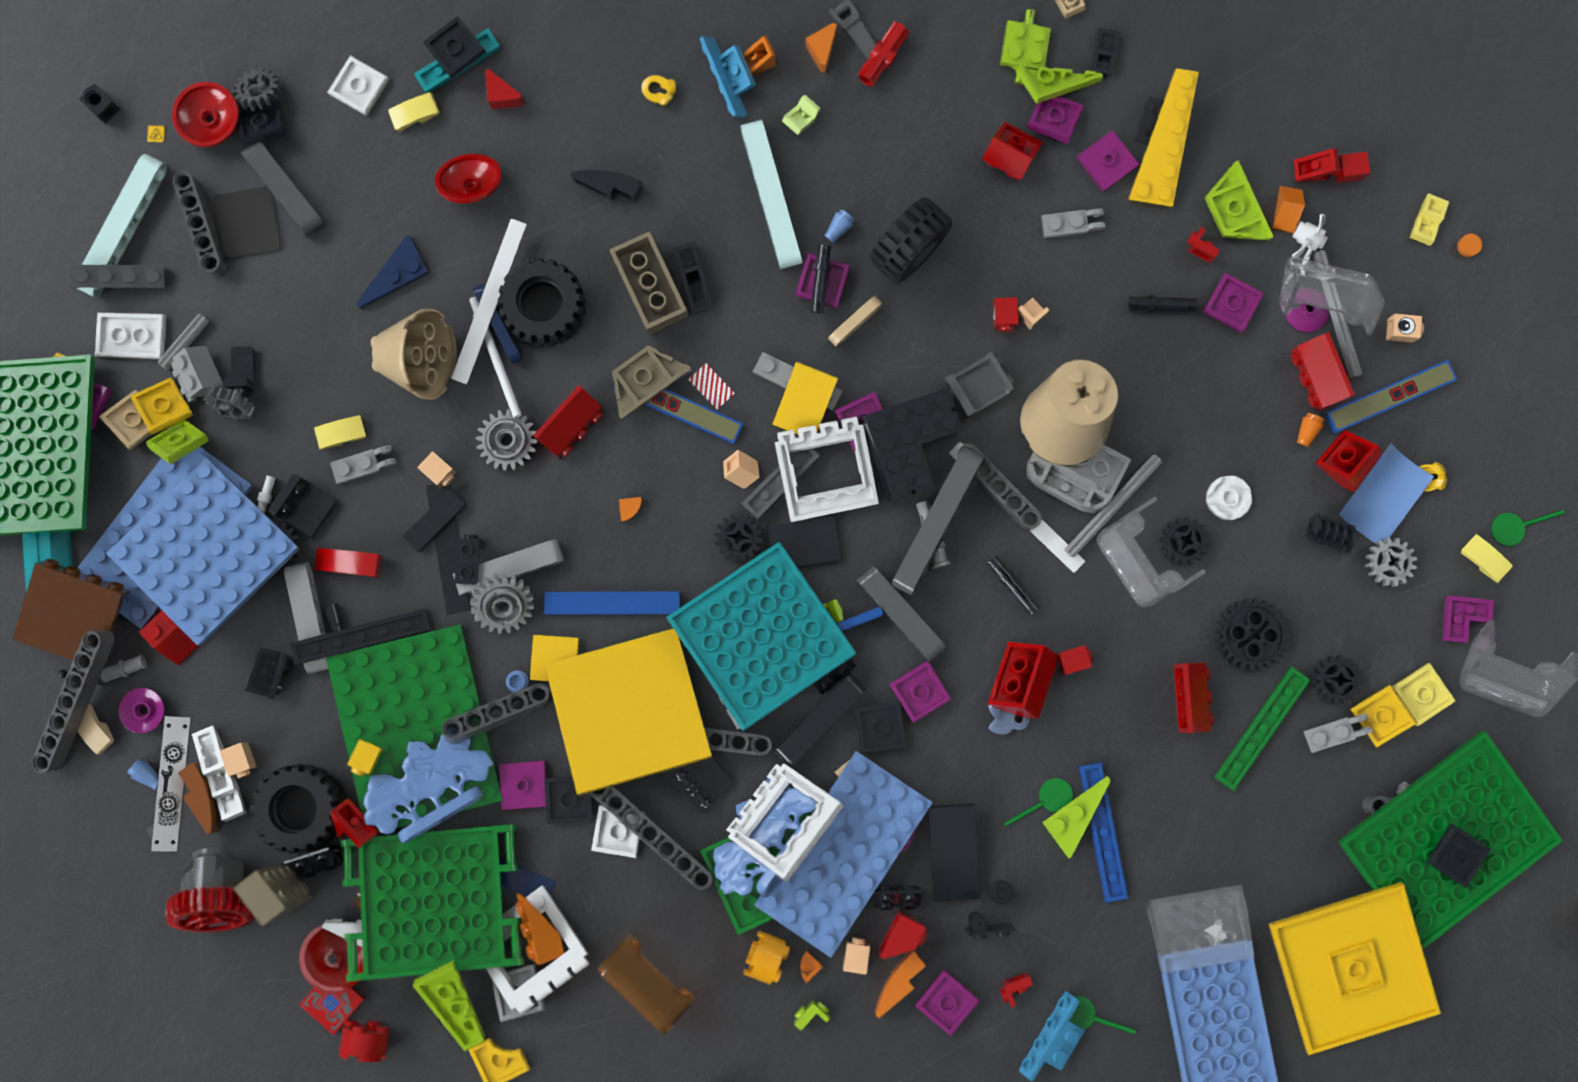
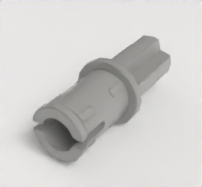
M141 654L126 661L120 660L118 664L103 669L100 678L103 682H109L122 676L128 677L130 673L147 668L146 659Z

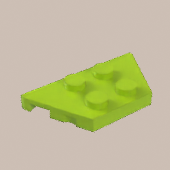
M1235 161L1205 197L1211 214L1223 238L1271 240L1274 236L1239 161Z

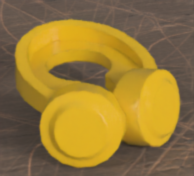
M654 75L646 78L642 83L644 96L651 102L660 103L661 106L669 103L676 91L674 79L667 80L664 77ZM657 82L662 89L667 90V93L662 94L659 92L652 94L649 92L648 87L651 83Z
M1435 461L1432 465L1419 466L1431 475H1438V478L1431 480L1423 492L1435 489L1442 491L1446 487L1448 480L1442 464Z

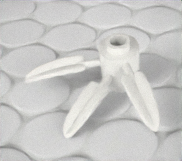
M1325 214L1319 215L1318 227L1309 222L1304 223L1301 221L1292 237L1297 239L1296 242L1302 244L1297 252L1292 254V257L1294 259L1300 257L1306 247L1309 250L1299 268L1285 282V285H1289L1296 279L1308 263L1312 251H1316L1317 248L1322 249L1328 239L1325 236L1326 231L1321 229L1326 221Z

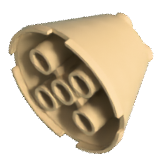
M421 309L380 332L377 336L372 337L373 370L418 398L430 400L440 397L448 389L445 386L449 378H452L457 362L456 340L451 325H447L443 320L445 316L435 309Z

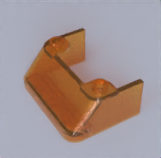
M628 933L602 961L597 970L659 1032L665 1035L690 1007L695 996L684 986L681 988L675 987L642 955L643 953L640 950L642 945Z

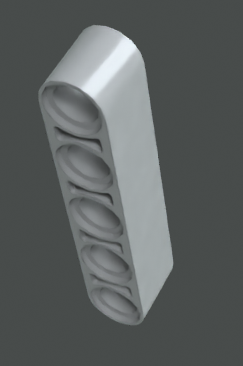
M550 540L479 564L478 583L485 585V577L493 581L494 574L499 579H502V575L506 573L509 580L513 575H515V578L563 562L564 558L558 540ZM456 584L459 596L470 594L473 590H478L477 584Z
M309 562L285 567L284 575L298 640L326 634ZM326 658L304 664L308 674L328 669Z

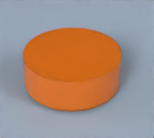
M1467 234L1460 238L1457 243V249L1462 256L1473 257L1481 251L1482 241L1475 234Z

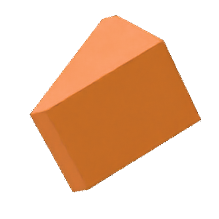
M835 23L824 27L806 38V48L823 73H826L837 32V24Z
M767 35L762 36L743 53L752 77L776 67L775 53Z
M1280 186L1272 229L1288 233L1295 232L1305 206L1303 190Z

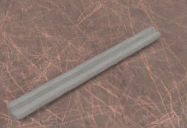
M1325 250L1317 251L1313 254V258L1346 369L1350 378H1356L1362 375V370Z
M1155 454L1152 455L1065 548V552L1069 556L1075 557L1159 467L1162 460Z

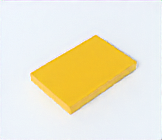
M796 362L773 425L785 430H793L795 434H798V428L815 425L818 433L819 424L823 420L838 377Z

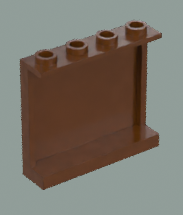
M53 559L37 562L33 568L12 640L73 661L86 632L107 629L113 633L125 595L130 594L131 590L123 588L124 585L118 582L109 583L103 581L101 576L83 574L76 567L68 566L66 568L59 565V562ZM108 657L105 666L108 665L110 657Z

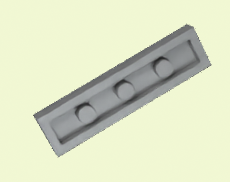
M762 352L753 373L786 389L794 367ZM834 388L827 407L828 410L833 412L842 394V390Z

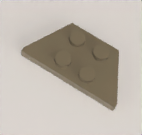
M648 345L614 369L612 375L621 420H624L691 371L690 366Z

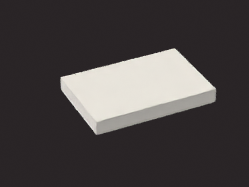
M98 313L95 357L160 359L164 355L166 315Z

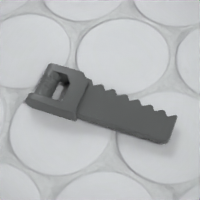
M845 0L835 9L831 8L828 10L830 16L842 31L848 34L865 57L869 59V55L876 44L873 43L874 39L870 38L871 34L867 32V28L863 27L864 23L860 21L859 12L850 0ZM849 9L851 15L842 21L839 16Z

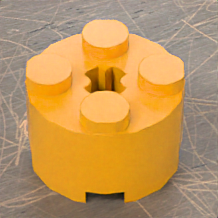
M758 931L759 941H753L745 962L750 964L749 969H744L743 975L769 985L772 981L777 983L782 969L779 968L781 960H786L790 947L786 946V940L763 931Z

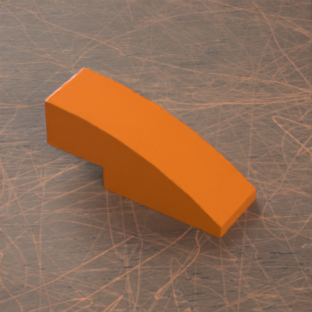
M914 950L909 951L900 960L885 982L875 1009V1014L878 1018L914 989L913 984L909 980L926 966Z

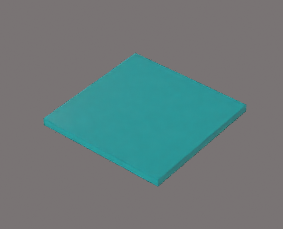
M780 542L666 617L742 731L751 727L857 654Z

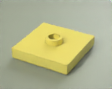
M1430 663L1420 667L1392 686L1417 723L1415 726L1421 725L1456 702Z

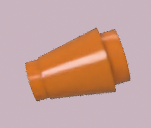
M1307 412L1306 417L1302 419L1297 443L1310 447V444H1312L1324 427L1323 422L1325 419Z

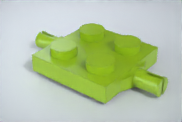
M1026 10L1025 22L1007 21L1000 65L1011 67L1014 70L1019 65H1025V69L1031 70L1045 67L1051 28L1033 24L1034 10L1032 12L1031 10ZM1016 74L1015 83L1023 84L1018 74Z

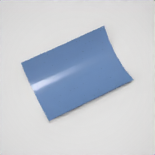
M1391 442L1339 515L1349 525H1354L1358 532L1372 542L1376 543L1381 540L1384 543V539L1391 537L1434 476L1411 462Z

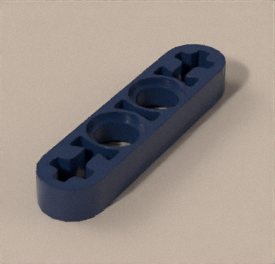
M483 284L473 288L479 302L485 289ZM495 307L490 323L510 361L514 364L523 358Z

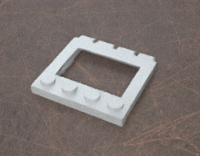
M857 417L842 419V429H839L837 421L819 424L820 433L818 434L815 425L798 428V438H795L793 430L777 433L779 442L774 443L790 522L879 504L863 424H858ZM854 440L855 455L862 484L798 497L793 464H791L789 453Z
M776 764L767 776L771 781L769 783L763 781L753 794L757 798L755 802L749 799L739 812L743 818L740 820L736 817L726 830L730 833L728 837L787 882L844 806L787 765L783 764L780 767ZM791 783L797 790L807 797L813 798L818 803L812 816H807L801 824L802 829L797 835H793L787 843L788 848L785 852L775 858L769 854L766 848L754 839L751 840L749 836L788 784Z
M545 886L539 887L528 895L526 899L541 914L543 912L547 913L552 921L551 923L570 950L516 990L503 967L485 968L512 1010L517 1009L521 1015L535 1005L531 998L532 996L539 1002L554 991L550 984L551 982L558 988L573 976L569 971L570 968L577 974L589 965L586 959L589 953ZM516 905L503 914V919L520 917L516 910ZM504 926V939L507 940L511 937L510 926Z

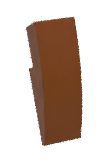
M192 762L178 772L190 791L183 798L207 835L214 834L219 831L217 800L212 797L208 779L202 773L200 762Z

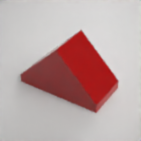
M486 70L488 103L492 109L519 107L525 104L524 98L519 92L491 70Z

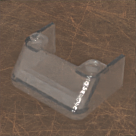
M1288 258L1279 296V302L1284 315H1288L1290 310L1300 308L1303 303L1343 313L1348 323L1355 326L1362 324L1366 333L1372 335L1385 305L1376 280L1372 276L1303 258Z
M1156 497L1151 498L1101 530L1096 539L1099 548L1136 604L1141 607H1150L1206 573L1202 569L1185 579L1173 570H1168L1158 575L1134 539L1144 529V520L1139 512L1157 501Z
M1490 619L1472 641L1460 675V687L1469 693L1529 716L1542 717L1555 706L1578 680V654L1573 651L1561 665L1554 662H1542L1534 670L1493 654L1496 650L1495 621Z

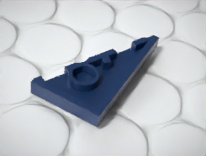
M410 235L405 236L357 301L359 308L362 309L430 274Z

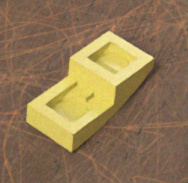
M432 93L412 98L388 110L395 130L400 132L416 122L424 123L440 113Z
M1428 193L1418 213L1410 238L1431 246L1435 240L1439 225L1444 220L1449 201Z
M360 415L314 428L320 450L340 446L345 442L365 439L366 437Z
M1477 534L1461 550V554L1478 565L1479 570L1496 583H1499L1513 567L1500 552Z

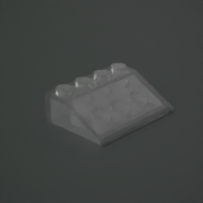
M1242 885L1153 899L1147 903L1162 974L1254 958L1248 910Z

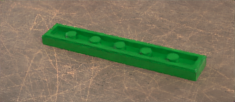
M1289 667L1215 774L1214 778L1232 791L1236 789L1311 679L1294 667Z

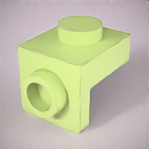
M804 95L801 97L798 105L789 111L782 121L799 135L814 123L820 107Z

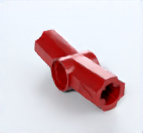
M894 21L883 39L879 40L871 51L870 58L865 62L857 75L863 84L873 87L885 68L888 69L897 56L898 49L910 33L901 23Z

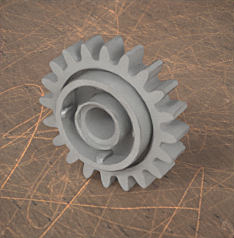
M507 409L505 416L498 410L497 418L489 414L491 422L483 420L482 422L486 428H478V431L483 435L476 437L477 441L482 442L476 448L484 450L480 457L482 459L489 457L486 463L488 465L494 463L496 470L502 465L503 470L507 472L511 465L512 469L517 471L518 463L525 467L524 459L532 461L529 453H537L532 445L539 444L536 439H532L537 431H530L535 425L532 422L526 424L529 419L526 415L521 419L520 417L513 418L510 409ZM511 435L513 438L512 443L504 446L502 444L503 438Z
M506 573L502 575V579H499L494 574L493 581L485 577V585L478 583V590L472 591L474 598L470 599V605H472L471 614H475V622L481 620V628L489 625V632L497 628L498 634H501L503 628L510 633L512 626L519 630V622L526 625V617H531V609H534V604L531 602L533 594L529 593L530 587L524 586L523 579L516 582L515 575L509 580ZM501 601H504V602L507 603V604L504 605V606H499V605H497V603H499V602H501Z

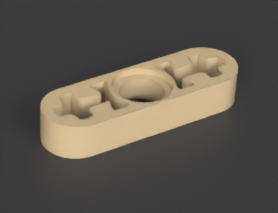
M873 296L839 326L828 339L835 347L839 346L876 313L883 303L876 296Z

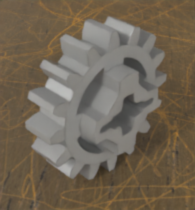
M1385 538L1384 543L1381 540L1377 541V547L1372 546L1369 548L1372 554L1365 557L1370 560V563L1366 564L1365 567H1371L1372 569L1368 575H1376L1374 580L1376 583L1383 580V586H1389L1391 583L1392 587L1398 586V583H1407L1405 577L1412 578L1413 574L1410 570L1417 569V566L1412 565V561L1417 560V557H1411L1414 549L1407 550L1408 543L1403 542L1400 544V538H1395L1393 541L1391 538ZM1392 548H1395V549L1399 550L1400 552H1399V553L1393 552ZM1391 558L1394 560V562L1391 564L1392 566L1389 565ZM1383 572H1389L1393 577L1386 576Z

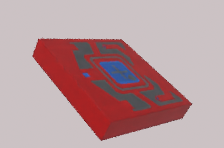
M314 987L300 1003V1006L332 1035H335L366 998L354 987L342 992H325Z

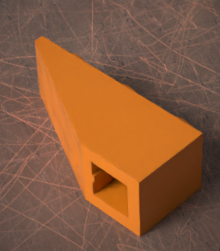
M520 893L516 894L518 899L516 910L518 915L522 917L521 931L524 938L527 939L528 946L525 949L528 958L541 965L562 956L564 951L560 934L528 899Z

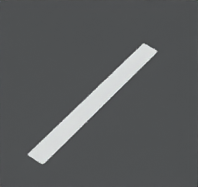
M514 219L510 220L451 378L464 384H467L498 298L500 297V285L504 286V278L509 273L526 227L525 223Z
M959 442L949 452L955 460H957L958 450L964 445L962 442ZM982 466L979 475L985 477L989 474V471L985 466ZM1001 482L993 483V489L1001 493L1004 491V485ZM1009 499L1011 508L1018 509L1020 507L1018 499ZM1032 514L1025 515V522L1028 525L1036 523V519ZM1041 520L1037 528L1030 531L1073 573L1085 562L1079 554L1075 557L1069 556L1065 552L1068 544L1043 520Z

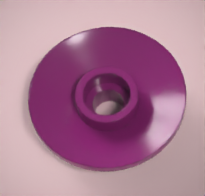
M1300 289L1294 292L1285 304V317L1288 323L1300 332L1309 333L1317 331L1325 325L1329 318L1330 312L1326 298L1320 292L1313 289ZM1307 305L1312 306V312L1306 310Z
M148 688L131 690L123 697L119 705V717L122 724L128 730L135 733H147L154 730L162 722L165 713L164 702L160 695ZM144 706L148 708V712L146 715L142 713V708Z

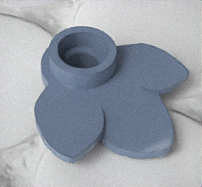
M988 705L989 711L996 718L988 727L994 733L1008 734L1013 729L1022 730L1029 724L1030 718L1022 717V722L1017 723L1014 719L1016 715Z

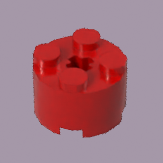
M346 1020L342 1029L339 1056L343 1059H348L350 1055L358 1058V1062H380L381 1059L385 1060L390 1034L389 1027L381 1025V1021L368 1020L367 1024H359L357 1020Z

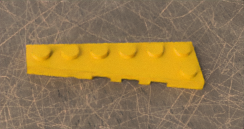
M1175 69L1128 200L1173 207L1199 72Z

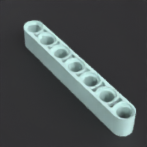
M758 120L740 125L780 269L802 264L763 121Z
M143 154L139 158L82 265L118 264L166 174V163L147 154ZM77 288L93 297H98L104 290V288Z

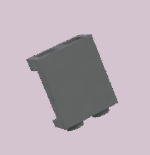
M992 351L975 363L944 379L945 386L949 388L950 394L966 420L1014 391L1013 386L1015 383L1012 377L1004 373L1001 368L1003 366L1001 359L998 355L994 356Z

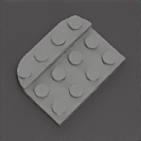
M1106 445L1093 458L1076 465L1051 463L1033 451L1027 462L1026 477L1037 488L1083 512L1096 513L1113 497L1131 459Z

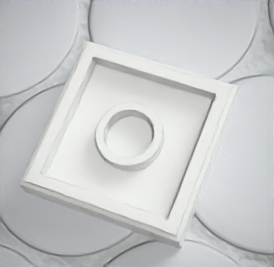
M350 56L330 87L328 94L367 116L389 81V78Z
M599 805L591 851L637 858L640 838L603 805ZM632 811L627 814L626 820L628 824L634 825L638 822L639 815L636 812Z

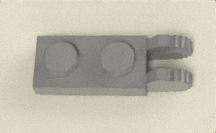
M1103 209L1042 215L1044 239L1087 234L1090 231L1105 229L1104 222L1091 224L1087 222V218L1104 215Z
M391 445L375 450L371 449L331 462L336 484L339 485L359 479L395 465L396 461L394 458L378 462L377 456L391 452Z
M1367 713L1350 718L1344 717L1304 730L1303 733L1310 752L1314 753L1372 733L1373 729L1371 726L1363 727L1356 731H1353L1351 726L1352 723L1365 721L1368 718Z

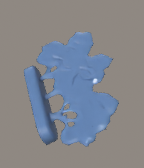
M452 727L447 731V734L454 736L458 734L459 729ZM441 735L436 750L431 749L425 742L409 741L407 748L408 757L404 759L402 769L405 772V776L402 779L394 778L388 774L370 777L367 786L368 792L365 794L363 801L367 809L364 815L365 824L376 825L381 833L390 834L396 829L399 819H410L412 824L398 833L402 844L408 843L480 800L484 795L479 787H473L464 792L463 786L469 780H486L489 767L492 766L493 762L486 751L469 750L470 739L458 744H450ZM457 775H460L461 781L459 783L455 778ZM450 787L458 793L459 796L444 805L441 804L439 798L446 788ZM424 798L432 799L437 809L424 817H420L416 813L417 804ZM411 801L414 802L413 808H411L409 805ZM396 806H406L410 813H407V811L401 813L396 810ZM392 814H397L398 817L394 819L392 818Z
M791 783L788 784L749 836L751 840L754 839L766 849L776 846L781 850L779 854H783L788 848L787 843L785 845L782 844L784 831L786 829H795L796 831L793 835H797L802 829V825H799V817L803 813L813 811L817 805V801L813 798L807 797L796 788H790ZM749 800L736 805V812L740 820L743 816L739 812ZM789 815H794V821L789 818ZM733 841L726 842L713 851L716 864L714 869L715 877L721 881V889L724 891V894L733 891L740 895L749 894L754 884L753 876L761 872L765 873L759 879L756 889L764 897H769L783 881L780 876ZM749 863L760 865L759 868L756 866L755 870L746 869V865ZM746 873L752 874L749 878L745 877Z

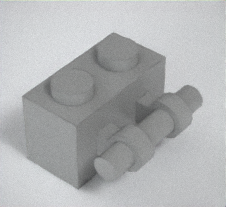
M207 346L185 347L173 357V362H171L173 367L172 373L174 378L178 379L181 386L180 392L183 397H186L188 404L196 402V397L205 396L209 387L213 388V386H216L220 389V387L224 386Z

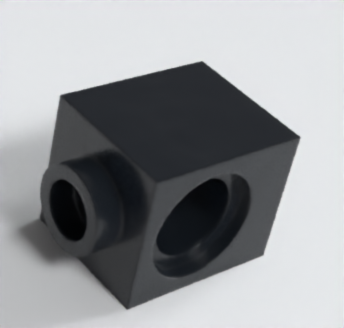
M96 84L86 88L78 98L104 123L108 122L121 109ZM101 99V102L95 105L96 101Z

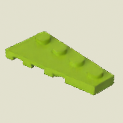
M454 960L414 980L413 987L464 1051L484 1042L485 1034Z

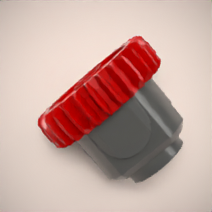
M204 848L193 852L192 860L185 869L184 877L181 880V892L172 895L168 899L166 907V921L168 924L178 930L183 929L185 932L212 933L229 931L230 929L237 930L238 927H244L254 921L255 916L234 890L237 885L244 881V863L234 859L233 852L225 848Z

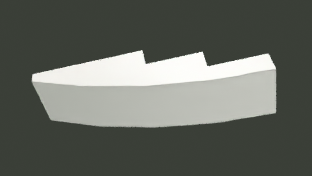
M210 726L192 734L202 773L208 779L212 797L217 800L221 819L227 822L246 814V808L236 777H228L220 750L225 748L215 726Z

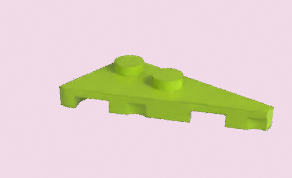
M1019 65L1016 69V73L1036 104L1101 82L1103 78L1102 73L1085 71L1084 74L1072 73V69L1062 68L1049 69L1047 67H1039L1038 70L1025 69V65Z
M1108 775L1042 822L1068 858L1072 857L1111 781Z

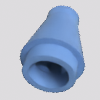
M841 209L839 213H835L824 236L835 244L841 236L854 226L852 223L855 219Z
M138 759L127 773L131 776V779L156 790L158 788L159 775L146 760Z

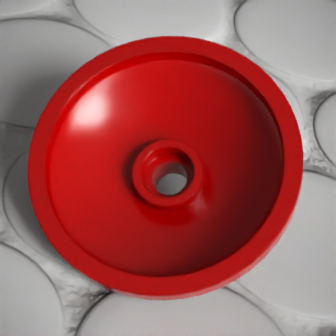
M198 82L188 86L178 95L172 108V122L175 130L186 142L198 147H213L223 143L233 134L239 121V108L234 96L225 87L213 82ZM210 117H214L212 122H208Z
M465 154L447 161L440 167L435 176V185L438 193L446 200L460 204H470L484 200L494 193L501 183L502 173L498 163L492 158L481 154Z
M320 925L311 931L302 943L299 953V965L302 974L312 986L325 992L348 990L359 981L346 982V974H348L347 941L322 928L323 925ZM357 945L358 973H364L363 947ZM334 957L336 959V963H329L328 958Z

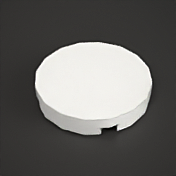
M1223 476L1216 479L1210 484L1206 492L1208 508L1214 516L1222 520H1234L1242 517L1248 512L1252 504L1249 485L1237 476Z

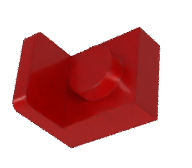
M1201 227L1198 232L1193 231L1187 242L1191 245L1187 252L1211 264L1220 250L1215 248L1216 246L1212 242L1200 240L1205 231V228Z
M1027 972L1001 982L1003 989H1000V993L1004 1003L1009 1002L1011 1007H1015L1016 1004L1012 993H1024L1029 990V986L1033 985Z

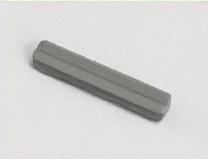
M198 314L158 360V364L164 369L169 370L172 367L173 357L185 347L190 346L207 326L209 320L202 314Z

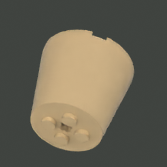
M1074 360L1060 366L1028 396L1022 407L1020 416L1021 431L1029 442V447L1041 458L1059 465H1076L1093 458L1102 449L1108 438L1118 400V390L1113 377L1102 366L1091 361Z

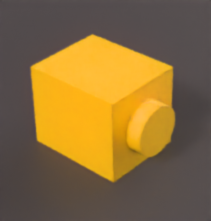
M359 739L347 765L353 767L351 771L364 777L365 773L372 774L383 748Z

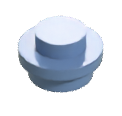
M516 670L508 674L506 686L511 692L515 693L528 687L529 679L524 672Z

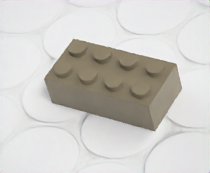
M650 231L609 250L648 335L689 317Z
M284 862L256 870L234 888L262 926L291 915L312 898L309 894L310 889L304 882H300L295 876L296 873L287 867Z

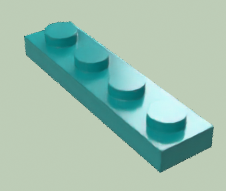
M489 28L474 36L486 52L453 78L501 49ZM437 60L414 73L426 94L431 93L453 79L449 77Z

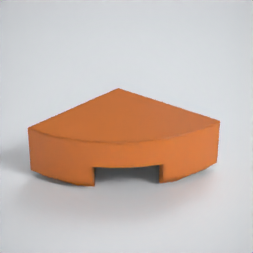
M642 497L619 499L621 522L632 519L638 513L642 505Z
M806 950L800 962V970L804 981L808 983L823 966Z

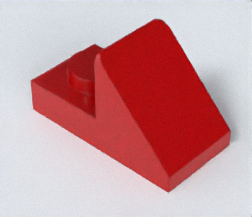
M1332 148L1295 159L1296 182L1328 180L1329 174L1340 172L1338 149Z
M349 798L330 811L338 837L341 838L347 834L358 848H361L378 834V830L373 825L365 824L364 815Z

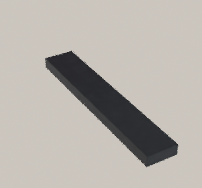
M426 609L292 642L290 647L294 663L297 666L345 652L429 632L431 628Z

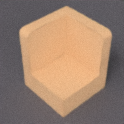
M1031 298L1025 305H1021L1018 308V317L1031 330L1050 310L1047 307L1043 309L1034 298Z
M737 450L723 461L724 478L743 489L759 478L758 461L740 450Z

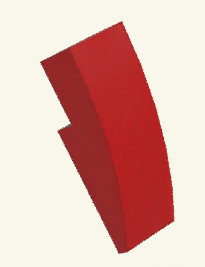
M317 548L314 570L379 578L382 555Z

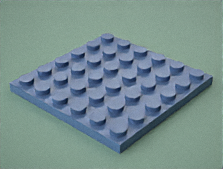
M205 458L106 554L197 646L201 647L300 548L209 459Z

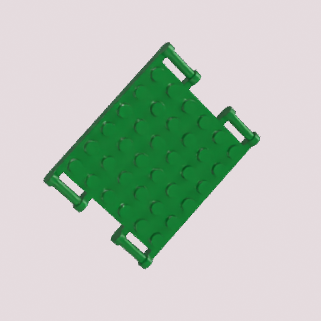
M516 824L425 832L405 844H402L398 835L374 837L361 848H358L360 878L355 879L353 846L356 845L351 839L341 840V847H343L345 876L342 884L343 887L360 885L362 932L345 934L348 950L346 982L428 974L453 960L458 971L524 965L520 938L522 917L503 919L501 872L519 871L515 855L514 832H516ZM498 833H505L506 865H500ZM504 926L511 927L512 959H506ZM357 940H362L364 973H358Z

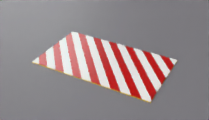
M707 363L688 379L716 409L720 408L734 394Z

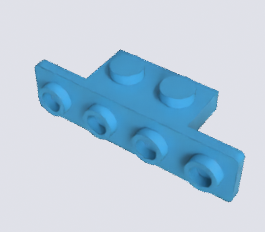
M702 36L700 38L702 50L707 56L711 65L710 69L719 83V90L725 97L728 111L733 117L745 118L748 114L740 96L756 84L740 47L733 45L724 53H721L714 37Z
M1067 991L1058 1000L1057 1006L1047 1019L1044 1028L1034 1041L1031 1050L1019 1068V1071L1031 1081H1034L1044 1062L1062 1071L1085 1032L1081 1027L1069 1021L1080 1001Z

